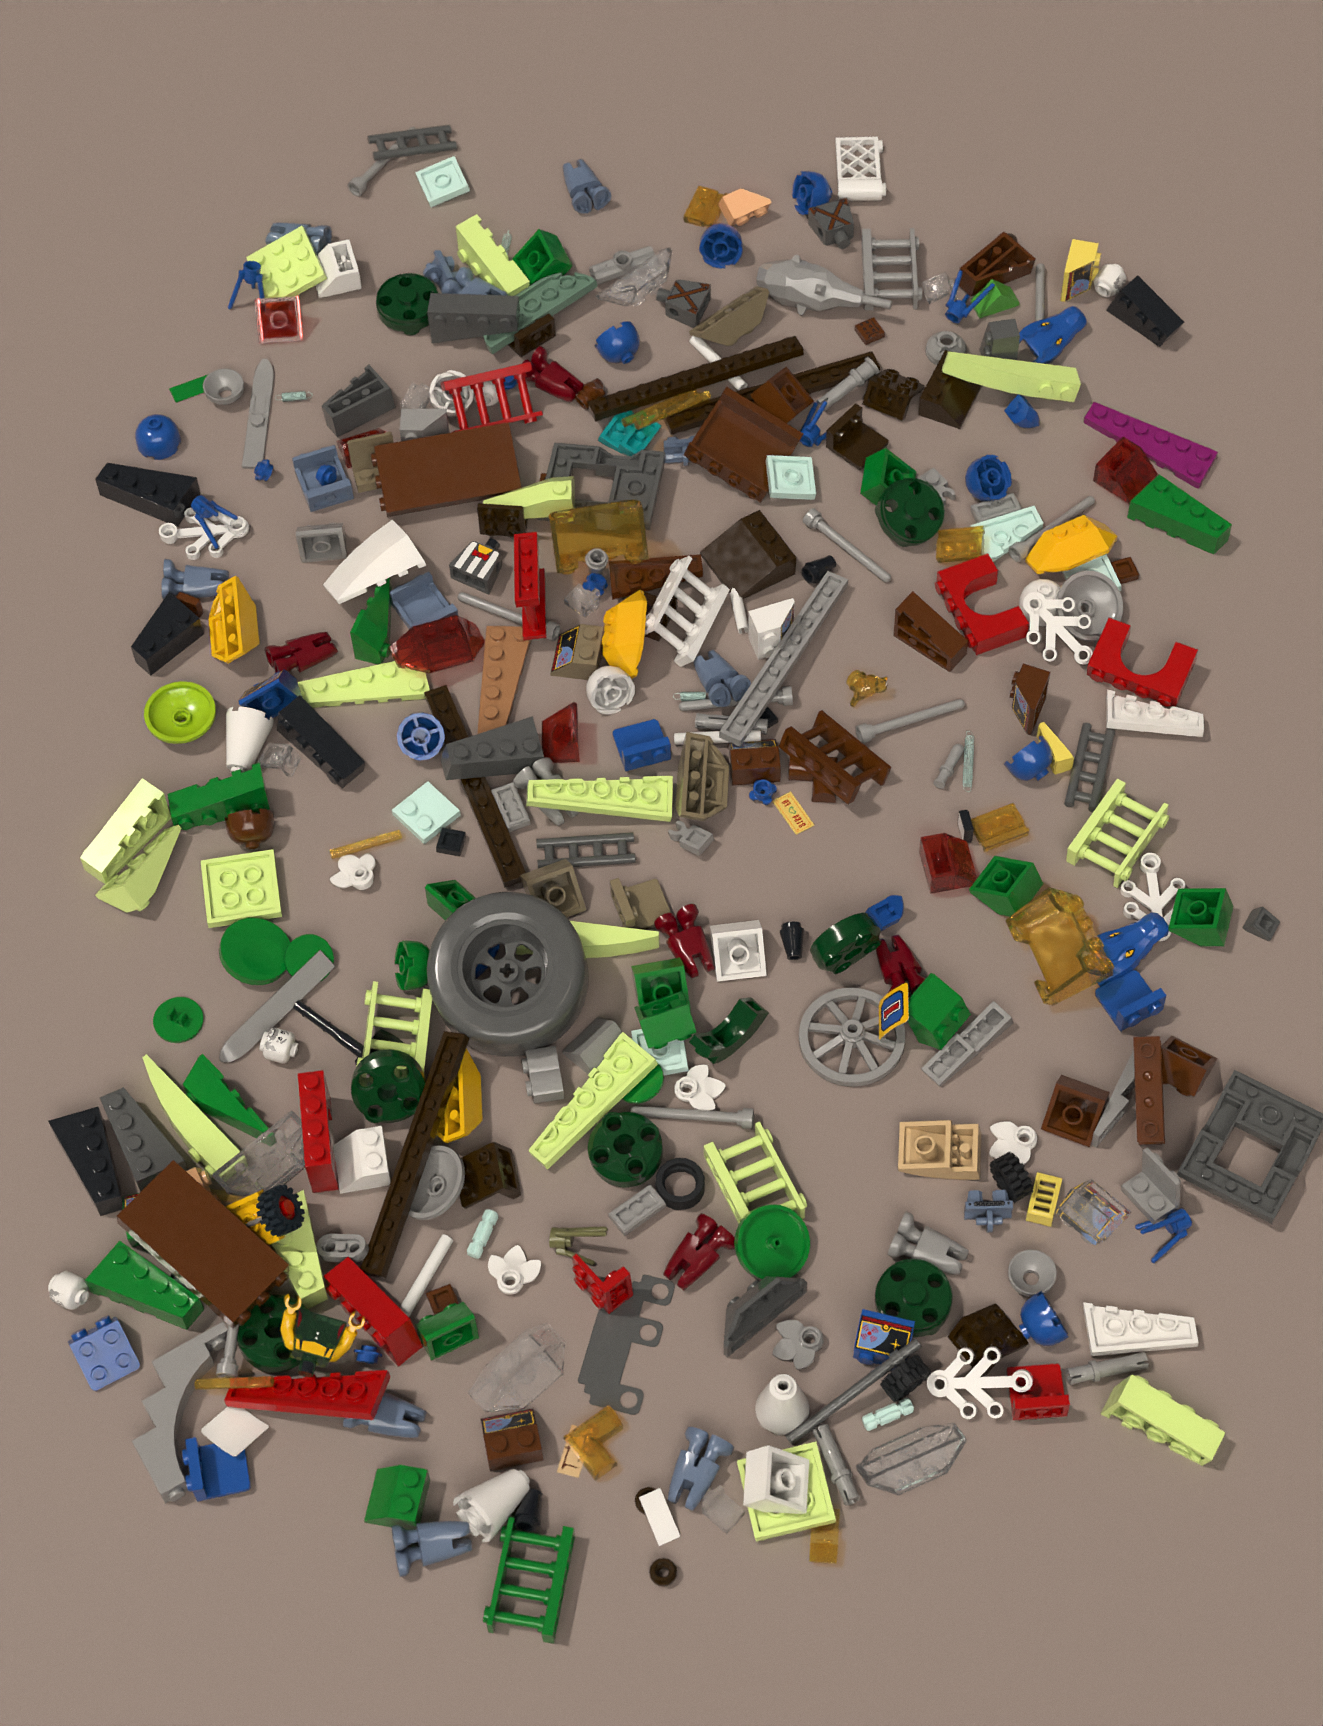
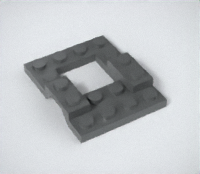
M554 443L546 479L570 477L573 468L595 470L596 475L614 477L609 502L575 499V516L538 518V520L583 524L584 530L629 534L630 528L650 530L666 460L665 452L641 450L630 457L612 455L600 446Z
M1234 1070L1211 1116L1198 1134L1177 1175L1272 1224L1323 1130V1113ZM1235 1127L1281 1149L1261 1187L1214 1163Z

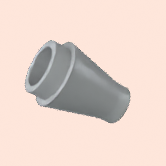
M595 548L586 554L585 561L589 575L592 573L602 575L603 570L608 564V556L602 549Z

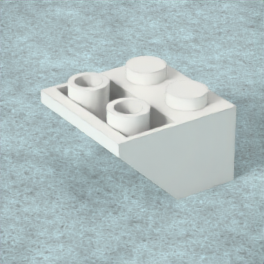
M350 240L328 244L317 255L327 279L315 285L319 298L362 289L359 270Z

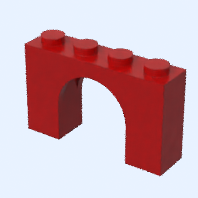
M988 553L937 571V581L935 582L937 593L943 596L947 611L949 613L952 612L958 630L963 631L965 638L968 640V647L973 649L976 656L1026 638L1029 623L1019 606L994 615H982L974 612L967 606L965 599L970 594L997 584L998 569Z
M1108 618L1087 665V676H1090L1091 679L1097 682L1104 681L1112 684L1116 689H1126L1134 692L1140 698L1156 700L1162 706L1176 707L1197 660L1198 649L1175 642L1167 663L1160 671L1151 675L1133 673L1125 667L1121 660L1122 652L1130 636L1131 625Z
M324 1071L298 1073L305 1168L312 1192L338 1190L337 1169L329 1131V1121L332 1120L331 1097Z

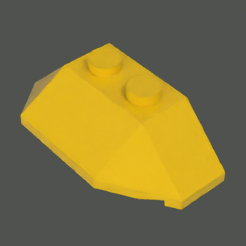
M1082 515L1043 532L1025 560L1037 574L1071 570L1109 553L1117 541V535L1106 524Z
M237 576L218 585L216 590L218 594L213 601L208 618L212 657L227 664L245 655L260 644L256 605Z
M638 590L607 610L603 618L605 625L602 637V655L609 666L619 667L631 679L635 678L638 674L637 666L641 660L644 646L647 600L642 590Z
M467 1048L436 1134L446 1143L468 1136L483 1121L481 1074Z

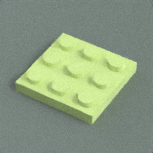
M303 226L298 227L246 257L247 261H256L261 265L260 274L263 275L264 297L270 310L327 279Z
M273 849L201 860L208 928L231 925L236 921L246 918L265 920L282 917Z
M817 1442L783 1449V1451L809 1459L807 1512L805 1514L770 1513L748 1507L755 1541L836 1523ZM746 1458L737 1460L743 1490Z

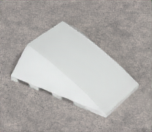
M391 520L360 544L336 568L323 586L336 602L341 604L367 592V587L373 584L379 587L387 583V578L395 574L401 577L408 574L407 569L416 565L418 568L426 566V563L408 535Z

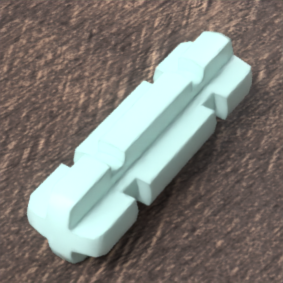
M490 1209L484 1211L482 1221L479 1222L472 1238L473 1241L467 1249V1255L475 1259L481 1257L483 1247L486 1246L492 1233V1227L497 1222V1212Z
M904 1398L898 1404L893 1403L876 1410L875 1414L871 1412L862 1417L863 1425L867 1431L877 1428L878 1424L882 1426L901 1418L900 1415L902 1414L906 1416L913 1413L914 1406L909 1398Z

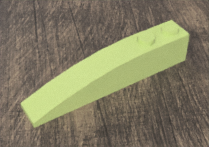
M949 351L942 367L943 373L965 381L1009 393L1037 398L1074 402L1081 386L1077 370L1073 367Z
M570 921L580 937L586 958L633 954L656 949L660 945L658 931ZM520 945L517 947L515 954L524 955L533 954V952L529 948Z
M146 1054L142 1058L165 1115L176 1133L189 1148L187 1152L196 1163L200 1161L205 1166L204 1170L207 1171L212 1180L217 1178L223 1185L246 1166L243 1154Z

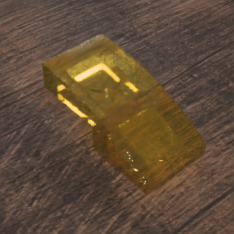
M833 1509L836 1523L811 1528L809 1562L837 1564L840 1509Z

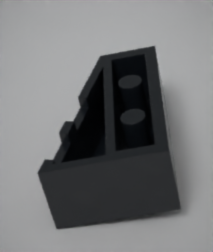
M1138 275L1120 290L1106 309L1107 312L1159 347L1172 337L1184 323Z
M169 592L131 646L135 662L150 676L204 635L200 618Z

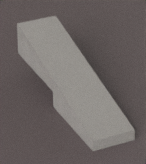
M993 1001L960 1035L956 1033L942 1050H939L921 1068L922 1071L941 1087L1013 1024L1012 1017Z
M1134 1050L1094 1131L1091 1144L1096 1148L1127 1112L1129 1100L1125 1097L1135 1087Z

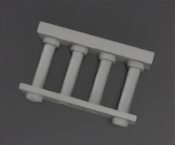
M910 228L909 239L875 240V238H871V229H862L861 246L864 294L882 299L912 298L913 309H917L918 300H922V287H918L916 250H919V237H915L914 228ZM884 248H909L910 256H876V254H872V251ZM876 265H910L911 273H877V271H873V268H876ZM911 281L912 289L878 290V288H874V284H877V282ZM864 304L865 310L874 309V306Z

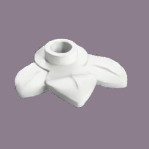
M369 853L363 855L360 859L351 854L342 856L338 860L340 871L330 878L331 883L339 888L350 886L356 887L358 890L369 888L373 884L374 878L372 872L376 865L374 857Z
M697 1065L689 1069L686 1077L676 1082L674 1092L678 1099L689 1102L695 1110L713 1111L715 1110L713 1099L717 1098L724 1091L725 1084L717 1079L708 1077V1065ZM690 1088L692 1091L685 1093L683 1089Z
M1009 1121L999 1122L990 1127L991 1132L998 1139L990 1149L989 1155L992 1158L997 1159L1007 1152L1015 1154V1157L1019 1158L1020 1163H1023V1165L1029 1161L1030 1150L1037 1143V1134L1031 1127H1017ZM1026 1137L1029 1141L1022 1142L1020 1138Z
M516 1245L507 1252L504 1258L491 1255L488 1269L490 1274L497 1279L500 1291L511 1295L519 1292L523 1284L530 1283L537 1278L541 1269V1261H527L520 1246ZM508 1280L515 1281L513 1285L509 1286L506 1284Z

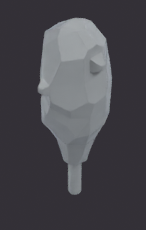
M795 255L789 260L764 263L758 269L756 278L758 287L768 289L769 295L780 304L797 307L798 314L804 315L807 309L822 311L836 307H859L862 304L891 309L892 307L891 300L865 295L863 290L842 281L829 270L817 264L801 260L800 255Z

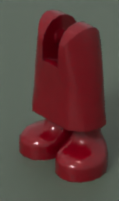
M539 346L534 351L531 361L525 360L522 362V364L531 362L532 371L526 372V381L534 382L536 388L571 403L575 400L576 394L583 390L584 384L557 361H552L549 364L547 362V350Z
M319 632L287 640L285 642L286 645L266 646L265 654L270 666L274 667L275 673L284 669L290 673L295 667L301 673L336 655L338 650L334 643H330L331 637L328 632Z
M688 904L678 910L676 918L672 913H666L654 921L657 931L669 937L666 944L675 958H681L685 972L691 978L699 976L698 969L693 960L699 957L707 973L715 969L702 926L694 925L699 914L695 904ZM677 921L683 929L681 932L678 930Z
M899 934L891 937L894 952L891 953L885 940L880 939L882 943L876 949V954L884 982L892 985L888 993L908 980L909 998L910 992L912 995L926 979L919 975L922 971L921 966Z
M702 1213L696 1218L697 1230L694 1234L689 1232L686 1234L663 1273L667 1279L672 1280L683 1269L685 1272L677 1283V1286L683 1291L720 1259L719 1254L716 1252L722 1247L728 1250L735 1249V1237L723 1226L720 1225L718 1227L715 1220ZM713 1235L707 1244H703V1241L708 1236Z

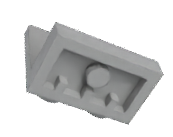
M1146 1147L1142 1150V1172L1122 1184L1121 1191L1152 1224L1165 1220L1169 1214L1179 1210L1181 1184L1179 1176L1174 1171H1169L1161 1157L1157 1153H1152Z

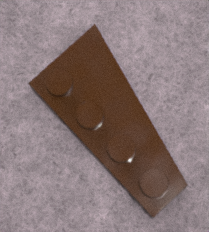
M701 554L609 561L612 600L632 595L638 590L645 592L663 587L671 572L670 566L677 559L681 560L687 556L692 558L687 569L697 578L703 577Z

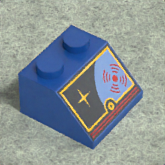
M284 669L245 691L239 699V705L266 713L265 718L270 720V716L272 718L278 716L279 711L299 695L301 697L302 695L297 679Z
M862 1309L853 1358L866 1365H872L873 1363L882 1364L889 1358L888 1355L896 1349L899 1351L913 1340L915 1321Z

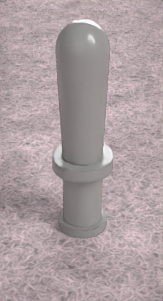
M955 744L945 764L939 768L940 773L933 782L937 788L943 789L948 777L953 775V768L964 752L963 745Z

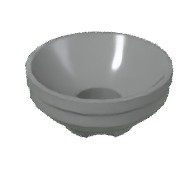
M941 331L928 339L925 350L926 356L933 364L937 365L945 350L966 354V345L958 334L950 331ZM944 338H949L953 341V343L950 345H944L940 342V340Z
M223 368L208 374L203 382V390L211 402L226 405L235 402L241 397L244 391V382L242 376L237 371ZM225 390L232 392L228 397L219 396Z
M1033 1249L1024 1250L1016 1254L1010 1261L1008 1267L1009 1282L1014 1290L1021 1295L1031 1297L1040 1291L1046 1294L1053 1287L1056 1280V1266L1053 1260L1044 1252ZM1026 1273H1034L1038 1276L1039 1281L1035 1285H1028L1024 1282L1023 1276Z

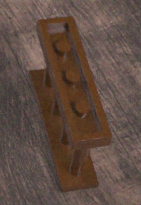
M823 710L819 711L812 729L802 734L792 726L785 729L778 746L848 805L855 801L862 783L872 778L880 786H883L891 770L890 765ZM819 735L828 742V744L820 748L810 742V740ZM838 750L846 758L836 763L827 755ZM855 764L863 772L853 777L844 769Z
M1160 1036L1133 1037L1137 1142H1139V1145L1165 1144Z

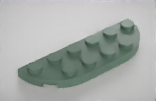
M558 273L535 282L515 295L519 296L520 305L518 330L483 335L487 349L493 355L513 342L514 335L519 330L528 327L537 319L547 314L555 315L597 288V281L581 273H574L575 276H562V273Z

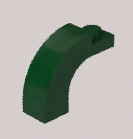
M752 997L741 998L723 1022L709 1032L694 1034L689 1043L695 1047V1052L698 1055L707 1058L713 1064L719 1063L734 1054L751 1038L769 1012Z

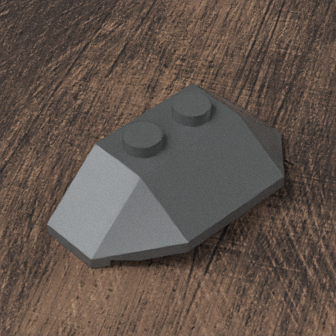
M766 1276L761 1281H754L747 1288V1292L744 1295L733 1298L728 1303L726 1309L724 1355L728 1358L806 1294L807 1281L803 1278Z

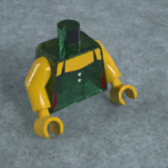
M287 1294L284 1298L287 1310H284L280 1332L285 1347L290 1350V1357L300 1361L298 1374L305 1377H313L316 1365L326 1367L329 1362H336L350 1350L358 1334L356 1330L364 1325L365 1316L360 1324H355L352 1321L355 1312L351 1313L348 1320L350 1326L346 1327L347 1322L300 1309L301 1299L299 1295L296 1304H288L290 1295Z

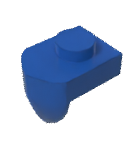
M1020 394L1004 410L1013 423L1019 427L1034 428L1039 426L1038 413L1025 397Z
M899 895L888 896L881 902L869 907L865 913H868L876 921L881 931L898 923L904 912L903 898Z

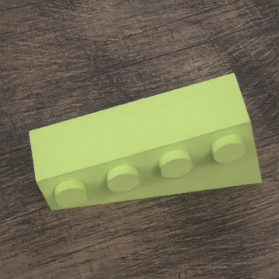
M477 214L457 225V255L463 263L466 262L475 276L478 275L481 279L503 290L508 296H515L530 286L528 278L513 260L509 262L506 250L502 245L496 246L491 231L488 228L485 230L480 225L481 219Z
M142 778L89 847L84 850L80 857L84 870L104 884L117 874L171 819L164 793Z
M304 1190L297 1193L299 1195L297 1198L298 1202L302 1201L303 1203L300 1208L304 1209L305 1214L301 1215L304 1217L302 1226L286 1234L285 1238L270 1244L273 1251L289 1264L288 1281L296 1296H300L301 1303L309 1309L328 1300L316 1248L308 1203Z
M1131 1374L1113 1388L1101 1415L1110 1418L1112 1414L1122 1419L1121 1425L1132 1430L1134 1427L1146 1431L1148 1439L1159 1443H1169L1170 1450L1201 1466L1212 1461L1226 1433L1219 1429L1218 1424L1214 1421L1201 1418L1195 1414L1194 1409L1187 1405H1180L1172 1400L1170 1394L1162 1390H1156L1148 1385L1149 1383L1146 1379Z

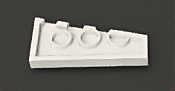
M1107 689L1106 728L1203 737L1204 719L1202 713L1174 706L1170 709L1164 708L1159 702L1150 701V704L1136 701L1137 697L1127 694L1125 698L1115 695L1116 691Z
M1083 1303L1091 1356L1198 1346L1199 1342L1193 1317L1164 1313L1156 1315L1144 1313L1143 1310L1134 1309L1133 1311L1120 1310L1114 1306L1106 1305V1307L1093 1306L1092 1303Z

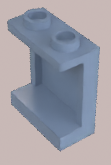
M335 445L323 447L292 458L294 471L310 512L354 499L350 480L346 478ZM322 465H332L336 468L337 478L334 483L321 486L316 480V473Z
M430 572L418 575L413 580L399 585L390 591L391 605L419 644L459 624L457 608L453 603L448 604L435 586Z

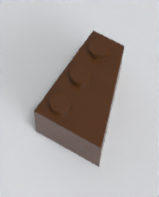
M1002 232L960 267L959 271L961 270L963 273L959 286L970 296H974L992 279L1005 284L1031 274L1036 258L1006 232Z
M912 591L895 609L893 636L948 672H951L966 656L968 640L915 592Z

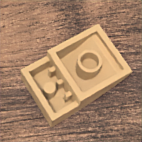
M951 1120L900 1122L898 1170L900 1172L932 1178L980 1180L981 1130L979 1124L953 1125Z

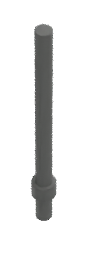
M913 1339L899 1351L897 1349L888 1355L889 1358L790 1432L786 1438L791 1445L893 1368L905 1362L906 1358L922 1347L917 1339Z

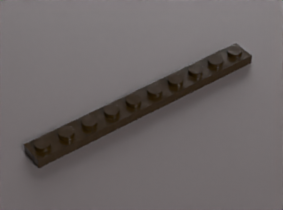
M796 336L787 337L783 340L743 351L733 356L724 357L711 363L702 364L667 377H661L645 384H639L638 386L604 397H598L587 402L588 410L596 422L804 355V350Z
M870 351L793 375L807 393L811 394L835 387L849 376L851 369H856L863 364L867 357L876 364L879 371L880 365L873 352ZM764 383L735 392L755 403L750 395ZM720 396L663 413V419L670 434L673 435L702 426Z
M447 685L424 692L431 714L440 721L444 728V745L446 746V744L467 738V732ZM486 777L459 779L504 888L522 882L520 875L526 873Z
M443 1032L371 1236L368 1254L363 1259L360 1268L366 1275L383 1279L387 1277L470 1039L466 1034Z

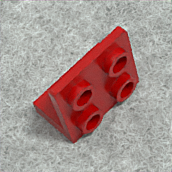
M577 1254L572 1256V1270L575 1273L574 1281L582 1291L587 1290L592 1295L591 1300L598 1309L603 1308L610 1314L633 1296L631 1275L624 1266L618 1271L610 1272L604 1282H602Z
M1060 1364L1007 1368V1376H1012L1014 1372L1020 1369L1029 1371L1033 1376V1384L1026 1392H1017L1013 1387H1009L1013 1420L1067 1416L1070 1402L1069 1395L1064 1394ZM1018 1377L1016 1379L1019 1386L1026 1385L1025 1378Z

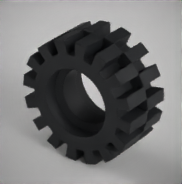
M1007 1152L990 1162V1171L994 1175L992 1177L997 1182V1187L1007 1191L1010 1201L1015 1203L1033 1193L1031 1178L1028 1177L1029 1174L1025 1171L1023 1163H1020L1019 1158L1015 1157L1014 1153Z
M917 1354L893 1369L882 1380L880 1385L891 1400L897 1402L906 1397L911 1391L913 1392L932 1372Z

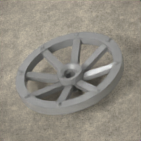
M842 988L820 996L808 1007L799 1027V1046L804 1060L817 1075L829 1082L842 1086H863L881 1080L897 1066L905 1046L904 1024L894 1028L896 1033V1042L883 1037L879 1040L878 1035L867 1032V1030L879 1026V1016L862 1023L860 1022L865 1002L879 1008L882 996L866 989ZM857 1000L852 1019L848 1020L834 1002ZM827 1007L841 1025L811 1022L823 1008ZM808 1031L839 1034L812 1052L808 1041ZM865 1040L893 1050L887 1061L878 1067L863 1041ZM843 1044L845 1047L838 1072L829 1069L818 1060ZM857 1047L870 1072L854 1075L846 1074L852 1048Z

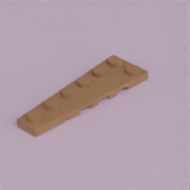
M486 626L477 734L509 723L508 719L511 716L515 694H517L518 683L524 669V661L531 640H523L522 627Z

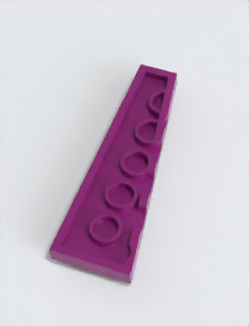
M1093 402L1084 417V424L1114 439L1124 447L1130 446L1138 451L1137 454L1145 458L1147 456L1154 460L1160 468L1166 467L1175 473L1174 476L1197 489L1200 488L1218 455V452L1096 402Z

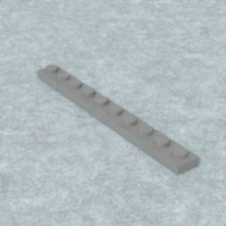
M829 571L826 572L719 731V738L741 747L848 586V579Z

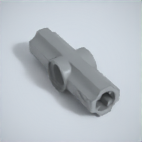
M651 246L630 253L618 251L613 255V259L590 266L589 272L591 277L597 281V285L615 278L626 280L632 276L634 271L656 264V257Z

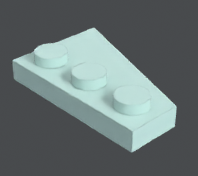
M1035 506L970 525V532L982 555L988 553L993 562L1006 554L1009 547L1015 542L1025 541L1043 529V521Z

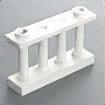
M690 556L681 560L677 559L670 566L671 572L650 613L646 615L645 635L655 631L677 649L678 654L674 662L680 667L695 660L730 590L724 584L715 588H709L687 569L692 560ZM682 578L704 595L705 600L702 606L678 587ZM673 595L695 613L696 618L693 624L669 605ZM664 613L686 631L687 636L684 642L659 623Z

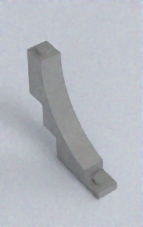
M224 1322L151 1361L165 1388L142 1400L155 1428L132 1440V1443L165 1503L179 1500L188 1491L180 1466L178 1452L180 1423L187 1402L195 1387L215 1365L209 1352L213 1350L218 1351L226 1345L228 1329Z

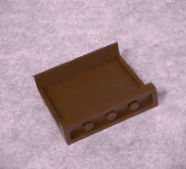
M726 386L718 402L693 440L688 444L683 455L692 463L700 465L708 470L710 474L718 476L731 487L739 489L749 498L761 503L769 491L766 469L767 455L791 456L803 433Z

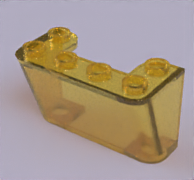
M624 500L566 509L549 514L553 560L557 573H574L579 567L578 562L586 563V554L595 548L602 549L607 554L608 559L624 555V558L632 564H638L643 562V560L649 559L643 507L638 500Z
M1050 887L1005 921L1014 941L1030 945L1046 982L1041 980L1034 982L1043 1003L1056 1005L1111 977L1114 965L1103 950L1104 944L1093 929L1094 923L1087 916L1083 908V900L1076 894L1073 895Z

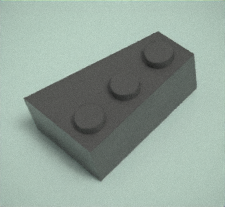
M1008 319L988 322L979 348L981 356L1017 360L1020 334L1016 320Z
M370 365L364 368L365 372L361 376L352 378L350 380L351 384L345 390L340 389L322 405L326 424L336 437L395 408L391 388Z

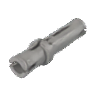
M696 713L695 728L721 730L730 716ZM759 719L752 730L760 729L761 734H767L768 719Z
M1143 1351L1100 1362L1092 1360L1086 1365L1066 1368V1374H1069L1066 1377L1069 1385L1089 1380L1097 1382L1103 1377L1148 1369L1149 1364L1148 1362L1145 1363L1148 1359Z
M821 1425L817 1427L818 1430H813V1435H815L832 1474L831 1481L837 1485L844 1505L856 1503L855 1500L859 1501L861 1497L851 1479L853 1474L850 1469H847L829 1425Z

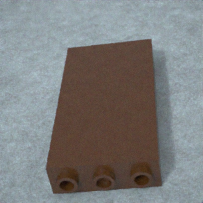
M509 422L374 446L375 453H371L373 467H378L379 475L375 476L377 489H382L383 497L379 498L381 512L386 511L387 517L486 500L522 488Z
M174 1160L117 1215V1223L232 1329L238 1324L240 1326L244 1325L252 1316L251 1310L256 1305L261 1307L271 1296L269 1292L275 1286L281 1287L289 1278V1264Z

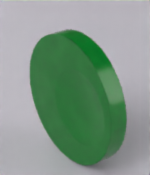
M260 918L241 919L231 924L225 930L219 945L220 961L232 977L250 985L270 984L281 978L287 970L284 956L290 941L285 932L270 921Z
M774 1204L763 1205L751 1210L739 1223L735 1234V1252L745 1271L759 1280L766 1276L791 1278L801 1270L808 1258L810 1236L802 1218L790 1208Z

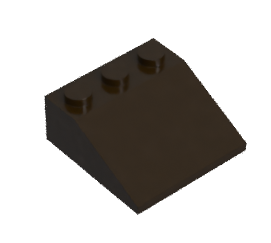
M760 510L739 519L700 551L702 558L720 582L730 589L729 594L732 588H734L739 597L743 599L795 575L797 557Z

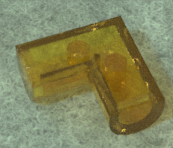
M607 1405L563 1437L564 1441L595 1481L617 1466L616 1461L604 1447L603 1443L623 1430V1425L614 1410Z

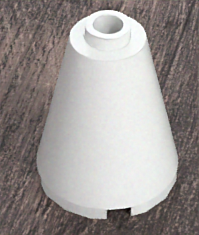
M231 707L226 713V767L230 770V773L239 769L243 773L252 769V765H254L273 727L274 720L271 716L270 720L265 718L266 713L253 708L239 707L238 711H232L233 707Z
M780 1374L775 1376L758 1396L755 1406L756 1417L765 1430L767 1429L778 1436H785L807 1420L809 1402L791 1376Z
M511 1469L456 1496L453 1504L455 1506L458 1503L460 1508L456 1513L461 1521L469 1523L472 1535L477 1537L480 1534L485 1537L482 1540L483 1542H489L495 1537L529 1491L530 1480L522 1470Z

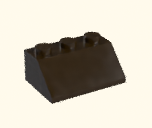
M945 350L920 396L918 415L960 429L982 385L943 373L942 367L948 353Z

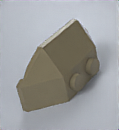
M755 286L749 292L741 295L689 331L690 335L725 346L735 344L738 338L751 333L754 327L761 323L769 296L768 289Z
M690 732L685 734L678 765L675 809L679 817L704 821L727 808L729 764L713 744L714 742L710 736Z

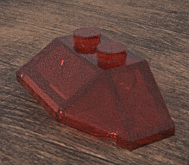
M454 615L413 626L389 647V651L399 668L406 667L415 671L433 673L473 662L485 641L475 623Z

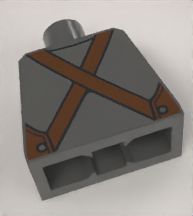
M847 198L808 208V224L824 245L828 246L837 243L840 249L847 248L850 245L849 239L854 237V221Z
M676 280L671 290L659 288L656 300L665 303V314L667 317L694 328L700 323L711 300V284Z

